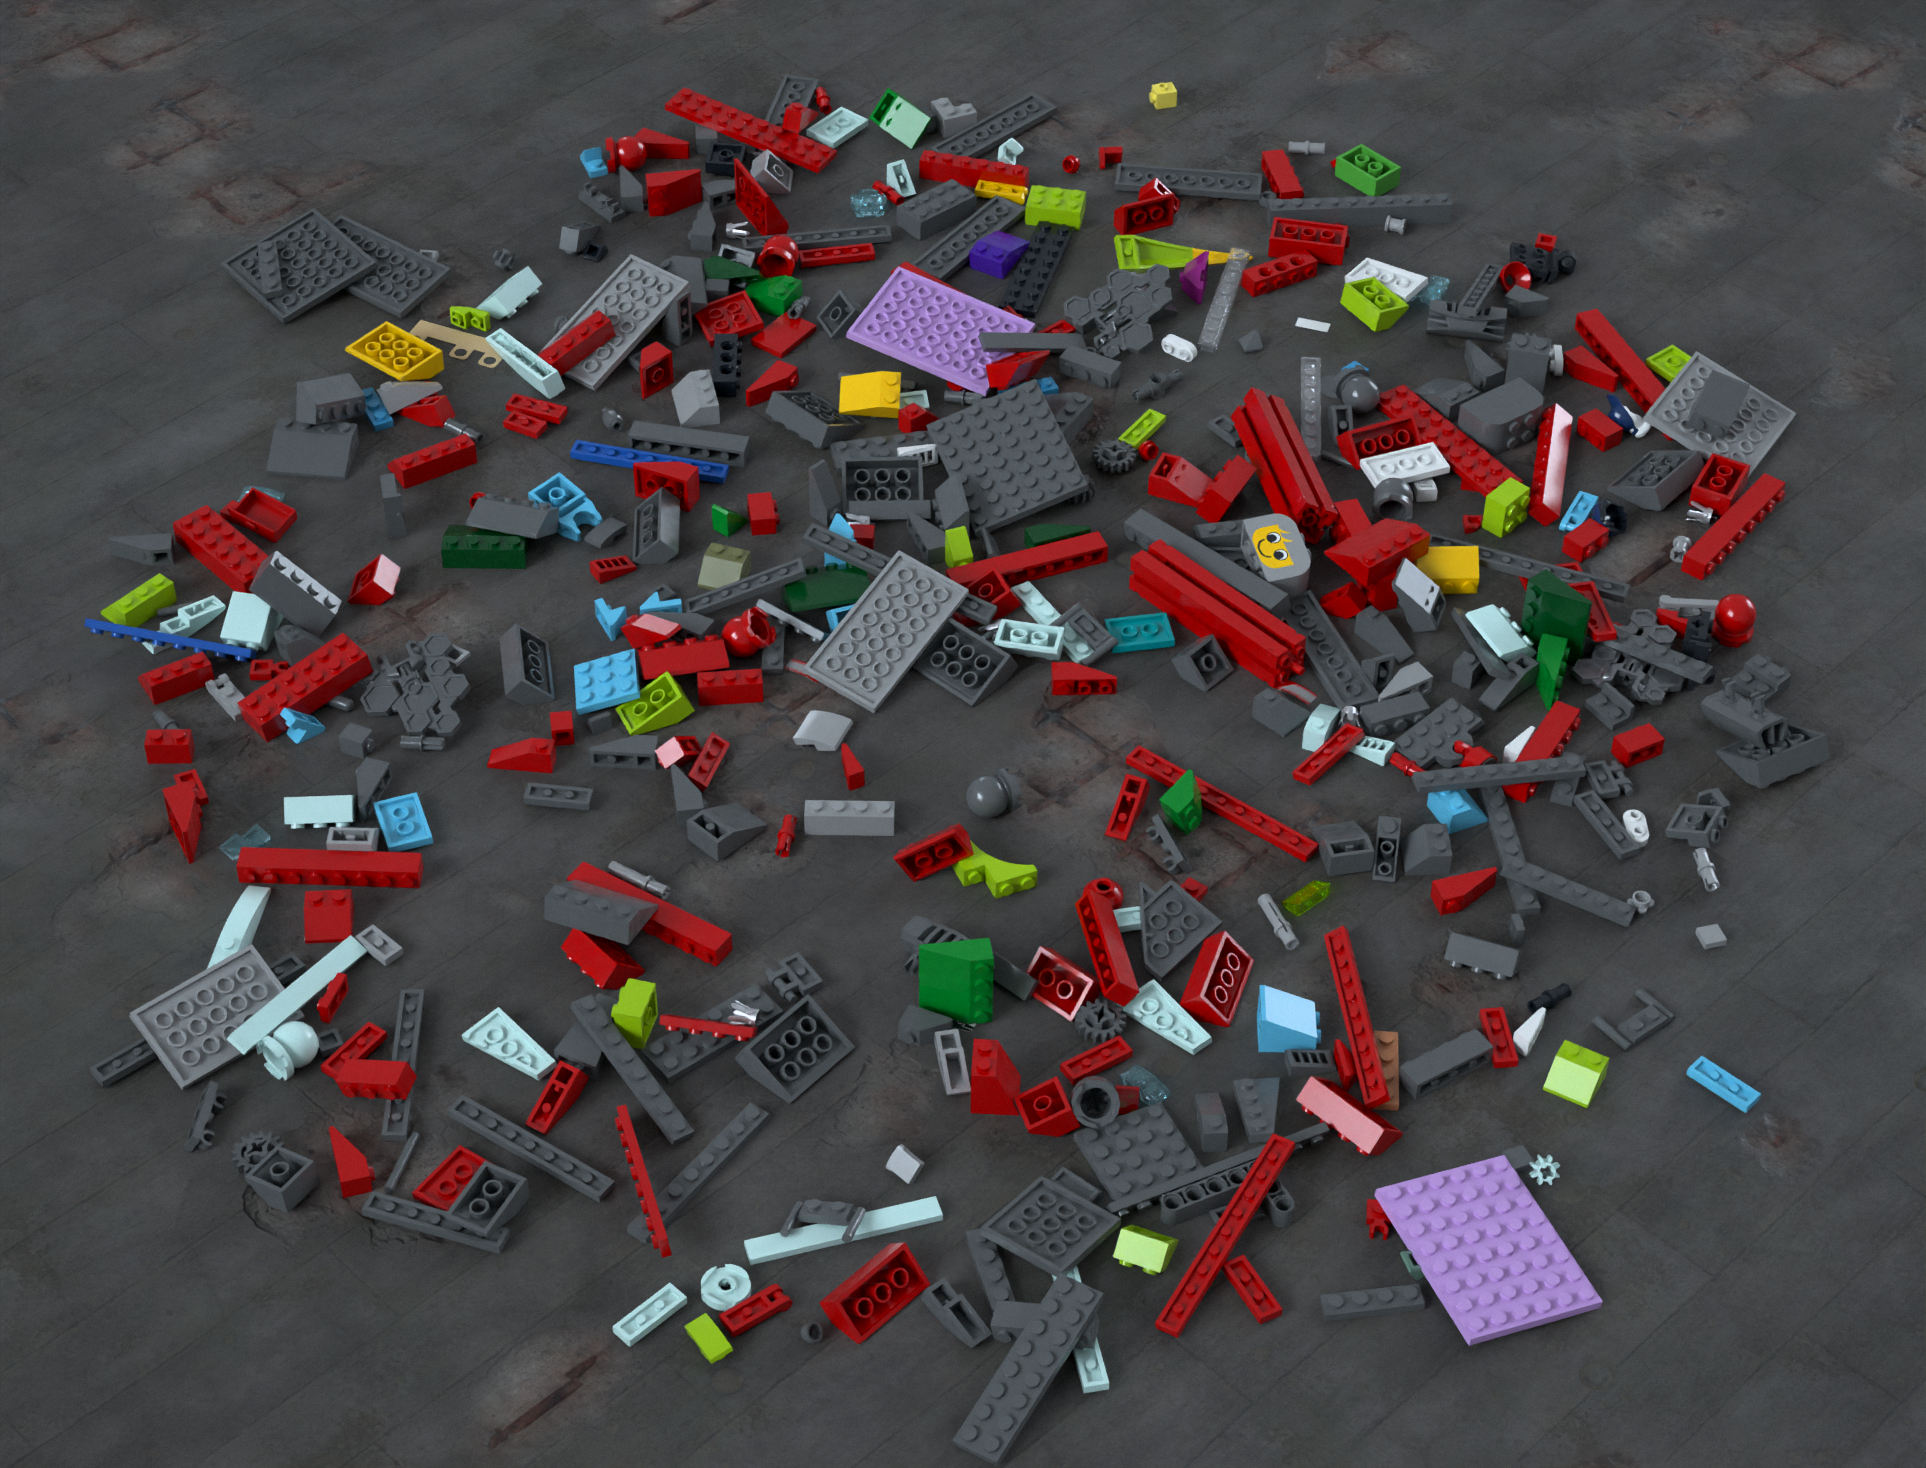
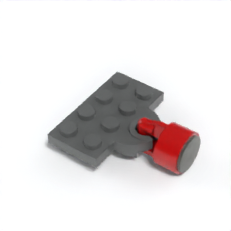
M1452 697L1393 741L1395 743L1394 753L1397 752L1410 761L1414 760L1416 765L1424 770L1435 761L1449 768H1452V765H1458L1462 768L1498 764L1497 757L1482 746L1474 748L1471 734L1483 725V719Z

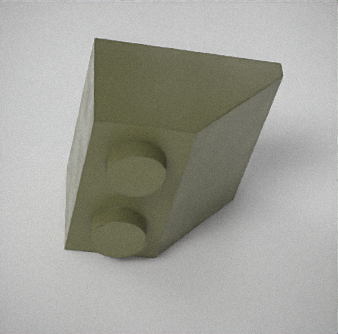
M711 542L704 554L697 583L698 587L714 590L746 578L751 571L750 551Z

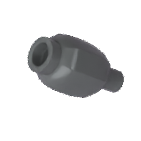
M604 407L602 409V421L610 431H621L624 424L622 416L616 410Z

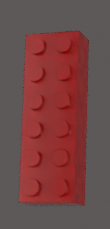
M1357 499L1334 502V509L1337 510L1339 515L1333 521L1331 527H1329V536L1335 541L1336 545L1372 526ZM1397 571L1368 587L1354 578L1357 582V587L1368 598L1366 605H1372L1379 611L1395 609L1397 607L1398 596L1392 589V581Z
M208 505L173 522L175 539L178 544L234 591L254 594L249 588L261 562L268 557L266 553Z
M341 633L237 704L243 719L268 743L289 729L285 724L286 720L280 715L284 707L309 715L372 673L373 669L368 655L346 634Z

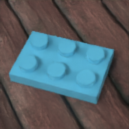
M417 792L373 802L374 811L388 852H400L433 844V838Z

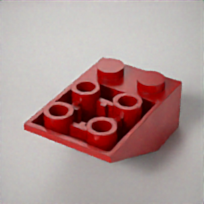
M1163 452L1149 474L1148 494L1199 508L1197 502L1203 494L1207 496L1205 490L1209 484L1216 482L1184 458Z

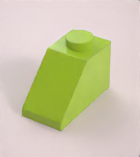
M965 526L945 530V562L949 569L973 563V554Z

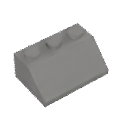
M710 370L689 372L672 389L680 427L692 428L720 424L719 403Z

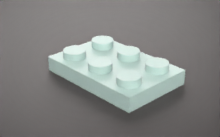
M840 107L808 128L806 133L808 137L834 149L867 127L868 119Z

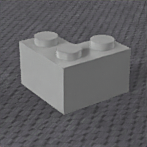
M939 98L938 100L931 101V112L937 118L936 127L944 138L953 136L977 123V111L971 103L954 107L948 98Z

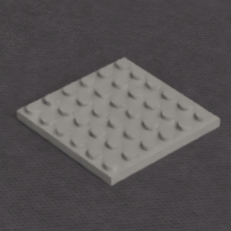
M1696 351L1642 420L1688 449L1700 451L1701 457L1707 461L1712 453L1751 465L1749 478L1797 413L1750 385L1737 415L1723 440L1687 426L1686 423L1690 409L1712 370L1745 382Z

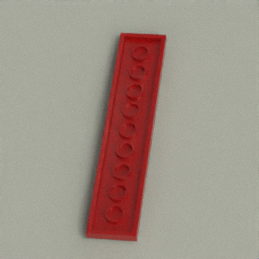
M681 89L665 103L666 111L765 151L768 149L775 156L816 173L821 172L837 156V150L696 93L691 89Z
M1404 384L1380 394V400L1376 407L1391 420L1414 414L1423 444L1433 442L1450 465V469L1485 498L1510 477L1523 484L1519 477Z

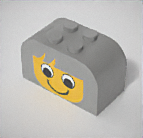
M1269 514L1244 519L1240 547L1247 560L1250 572L1286 592L1289 596L1307 591L1311 552L1309 548L1306 549L1304 535L1299 532L1296 523L1290 517L1283 514Z

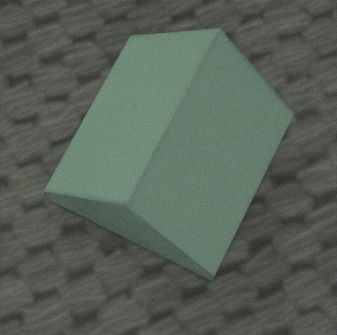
M1402 1251L1400 1255L1411 1276L1415 1280L1423 1278L1425 1275L1422 1272L1421 1266L1413 1258L1412 1251Z

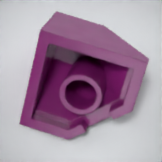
M1209 251L1203 252L1185 265L1184 271L1180 272L1179 282L1182 283V291L1197 304L1202 303L1207 284Z

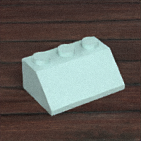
M527 266L504 282L476 309L489 312L490 317L498 320L505 316L509 318L517 312L515 309L517 306L520 308L528 302L526 300L527 297L532 298L539 292L537 288L542 283Z
M1492 604L1465 614L1499 658L1509 663L1521 653H1525L1531 658L1537 653L1532 647L1534 644L1532 640L1520 633L1522 628L1515 621L1511 622L1509 619L1511 615L1505 608L1501 607L1499 609Z
M1002 619L994 645L1008 654L1060 660L1063 650L1064 627Z
M357 795L284 797L285 824H291V829L305 828L304 824L313 823V828L327 827V823L336 822V827L350 826L349 822H355Z

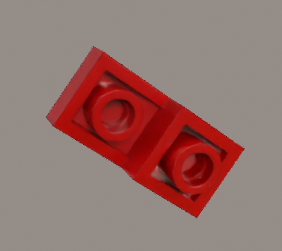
M1657 608V624L1668 625L1677 633V638L1684 639L1688 619L1677 617V611Z

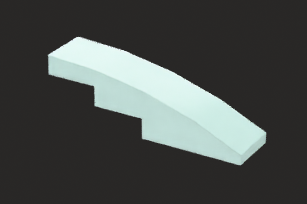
M214 595L178 609V616L160 623V630L156 632L189 637L223 612L226 606ZM147 639L142 643L152 654L173 646V644L165 643V647L153 645V640Z

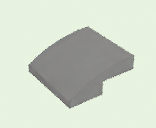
M810 711L793 737L796 745H815L817 751H836L853 722L851 719L839 714L825 711Z

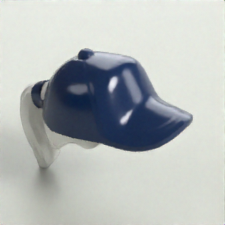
M1609 394L1606 396L1611 406L1607 417L1621 426L1623 432H1630L1637 438L1643 437L1649 432L1652 425L1642 420L1641 416L1630 412L1628 407L1623 406L1615 395Z

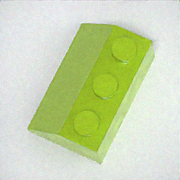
M1375 277L1345 283L1340 301L1348 311L1352 312L1374 332L1389 329L1409 308L1406 302Z
M159 573L100 611L101 615L115 624L137 628L157 615V609L169 607L177 601L174 582Z

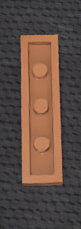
M1374 1031L1390 1096L1389 1101L1374 1109L1398 1111V1032Z

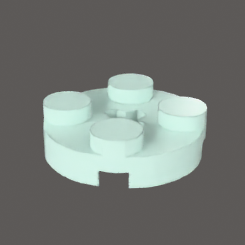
M725 1264V1267L718 1269L715 1266L709 1269L701 1279L702 1300L716 1310L725 1312L748 1299L751 1295L749 1275L743 1268L737 1265ZM731 1285L729 1290H722L721 1286Z

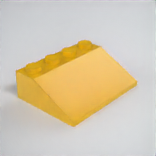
M387 321L345 348L346 352L400 381L430 379L444 370L442 350Z

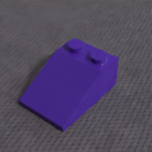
M997 230L978 240L969 251L970 268L1003 280L1028 248L1030 241Z

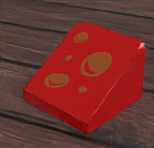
M1116 1085L1115 1089L1120 1101L1118 1115H1125L1138 1110L1140 1087Z

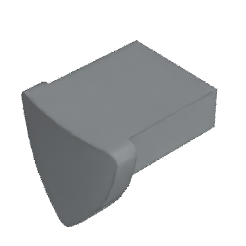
M901 1144L892 1153L887 1162L886 1169L893 1171L907 1184H912L925 1163L910 1152L906 1146Z

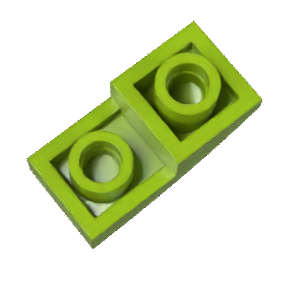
M451 306L449 308L451 324L466 330L473 326L485 332L491 328L489 312L462 306Z
M707 1313L684 1326L688 1335L695 1341L701 1353L711 1364L723 1359L733 1351L732 1346Z

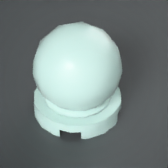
M290 1021L281 1025L274 1032L273 1038L265 1036L256 1044L258 1055L263 1053L267 1060L264 1066L279 1080L282 1077L284 1080H287L294 1075V1068H301L309 1064L316 1056L319 1048L318 1037L313 1028L304 1022Z

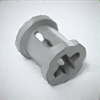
M1388 215L1384 231H1394L1403 235L1407 219H1395Z
M1677 536L1673 540L1674 548L1670 552V558L1675 562L1682 563L1684 554L1691 548V540L1685 536Z

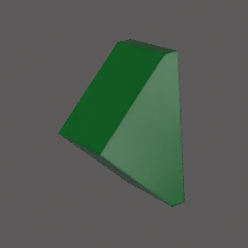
M716 504L712 505L713 530L726 537H730L749 520L732 510Z

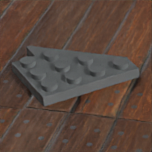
M1173 880L1168 881L1156 893L1141 881L1138 886L1143 967L1162 982L1201 946L1206 938L1210 937L1222 926V921Z

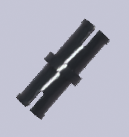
M1562 983L1552 990H1545L1541 996L1530 1000L1527 1003V1007L1532 1014L1542 1007L1545 1009L1553 1008L1561 1000L1570 997L1572 990L1568 984Z

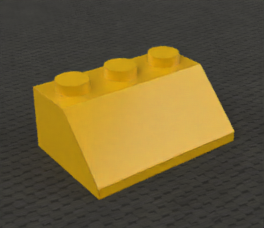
M1478 546L1429 547L1428 554L1414 561V565L1440 587L1442 594L1477 593L1479 583Z

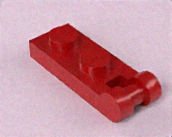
M773 1284L719 1314V1321L734 1338L780 1311H787L793 1302L787 1295H783V1290L778 1284Z

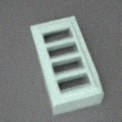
M1364 736L1359 741V746L1355 745L1349 750L1356 755L1384 766L1392 754H1394L1395 743Z

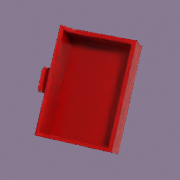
M253 487L235 508L230 509L232 521L274 543H277L297 520L295 509Z

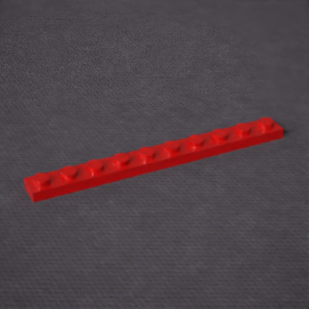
M1140 745L1126 756V764L1170 788L1187 772ZM1195 776L1201 792L1202 806L1305 863L1319 850L1317 842Z
M1343 925L1325 934L1324 939L1364 1104L1371 1110L1389 1101L1390 1096L1349 933Z
M1274 1133L1271 1135L1156 1320V1329L1179 1338L1294 1151V1141Z

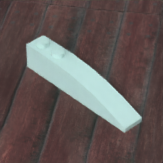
M500 328L485 338L489 345L510 367L547 398L551 399L565 390L559 372L503 329Z
M250 885L246 888L224 925L207 969L252 943L270 896L271 888Z

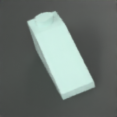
M1320 704L1314 710L1304 728L1302 749L1315 752L1330 738L1340 715L1338 708Z

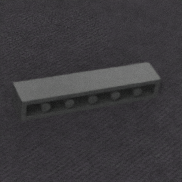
M634 421L628 434L629 449L745 467L750 454L749 436Z

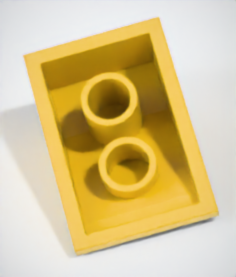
M878 371L841 377L839 414L898 418L901 372Z

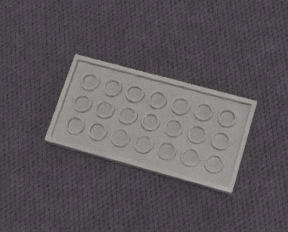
M630 254L543 349L590 314L598 310L611 320L616 336L564 374V376L595 391L668 312L674 299L690 288L689 281Z
M898 550L804 666L803 672L875 713L942 629L947 619L953 615L968 596L969 589Z

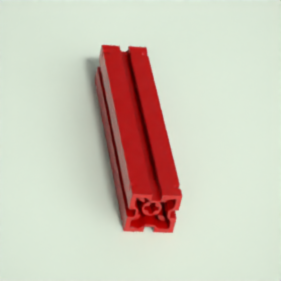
M1251 387L1243 399L1245 405H1239L1231 415V419L1235 423L1234 426L1252 465L1257 468L1255 472L1274 513L1290 517L1296 523L1299 532L1303 533L1305 541L1316 545L1325 533L1323 526L1327 525L1330 527L1339 514L1334 509L1335 506L1287 406H1285L1284 399L1272 394L1267 397L1264 391Z
M1161 539L1149 545L1147 552L1141 550L1131 557L1130 570L1134 573L1130 575L1129 589L1138 592L1142 598L1161 611L1166 612L1168 616L1200 638L1213 634L1226 656L1262 681H1266L1269 686L1275 688L1279 684L1285 683L1289 676L1304 674L1303 655L1306 650V637L1302 634H1297L1296 630L1172 546L1166 545V542Z

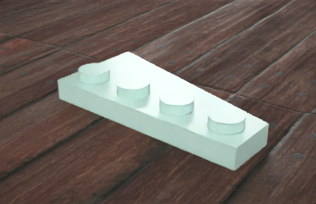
M1154 979L1139 988L1140 992L1125 1007L1117 1004V1009L1122 1008L1123 1013L1193 1055L1212 1043V1037Z
M499 1007L461 1035L463 1041L537 1080H540L557 1067L556 1061Z

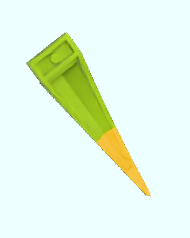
M1116 235L1114 237L1119 269L1136 272V274L1146 273V270L1155 264L1167 266L1169 270L1183 269L1188 262L1203 252L1209 251L1160 242L1136 235ZM1209 251L1208 265L1251 261L1253 256Z

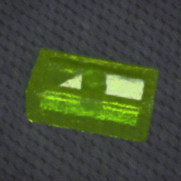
M1313 880L1282 901V905L1298 917L1329 896L1330 884Z

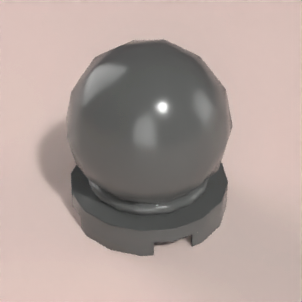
M1355 365V368L1349 370L1346 367L1337 374L1333 381L1335 383L1333 392L1343 401L1344 405H1352V413L1366 414L1376 408L1380 400V389L1378 384L1370 378L1369 373L1363 366Z
M1395 477L1382 480L1376 486L1373 494V519L1376 523L1385 518L1410 522L1413 514V492L1409 484Z
M1008 767L996 769L994 775H982L972 780L966 792L967 806L972 813L989 819L999 816L1006 808L1013 811L1022 806V802H1019L1018 796L1022 795L1019 783L1014 774H1008Z
M1099 1076L1085 1077L1072 1089L1070 1097L1072 1111L1077 1120L1085 1126L1092 1128L1105 1126L1111 1123L1118 1115L1120 1108L1119 1095L1113 1084L1107 1079Z

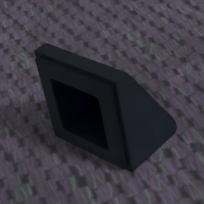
M588 241L581 257L599 263L609 250L605 245Z

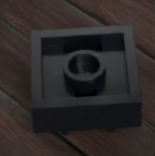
M711 142L705 161L706 173L715 174V177L731 176L733 178L735 175L734 159L738 158L742 164L743 161H746L747 144Z

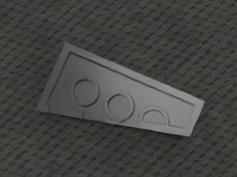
M1280 1077L1233 1080L1234 1095L1249 1143L1268 1142L1271 1135L1275 1132Z

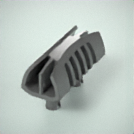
M1431 299L1426 333L1503 342L1507 308L1493 306L1487 308L1483 305L1476 317L1466 318L1462 314H1457L1459 305L1456 304L1457 302L1447 303L1444 300Z
M1732 678L1722 679L1723 690L1707 696L1701 702L1702 712L1708 721L1759 749H1766L1764 743L1775 744V742H1784L1789 719L1766 709L1764 703L1765 695H1761V692L1752 693L1750 699L1736 693V680L1732 681Z
M916 915L901 931L904 949L913 953L902 966V969L906 973L910 970L911 976L916 974L919 969V945L971 939L947 926Z

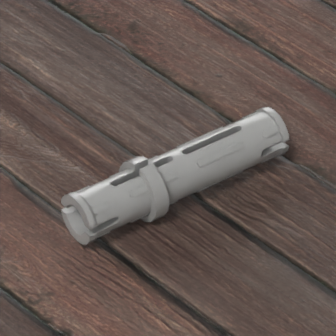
M612 861L608 866V869L611 870H607V873L662 900L667 899L670 894L668 892L671 890L669 886L655 881V878L650 875L640 874L616 861Z
M1270 894L1261 895L1258 898V904L1274 927L1275 935L1282 940L1287 950L1297 948L1299 940L1293 934L1291 924L1285 921Z

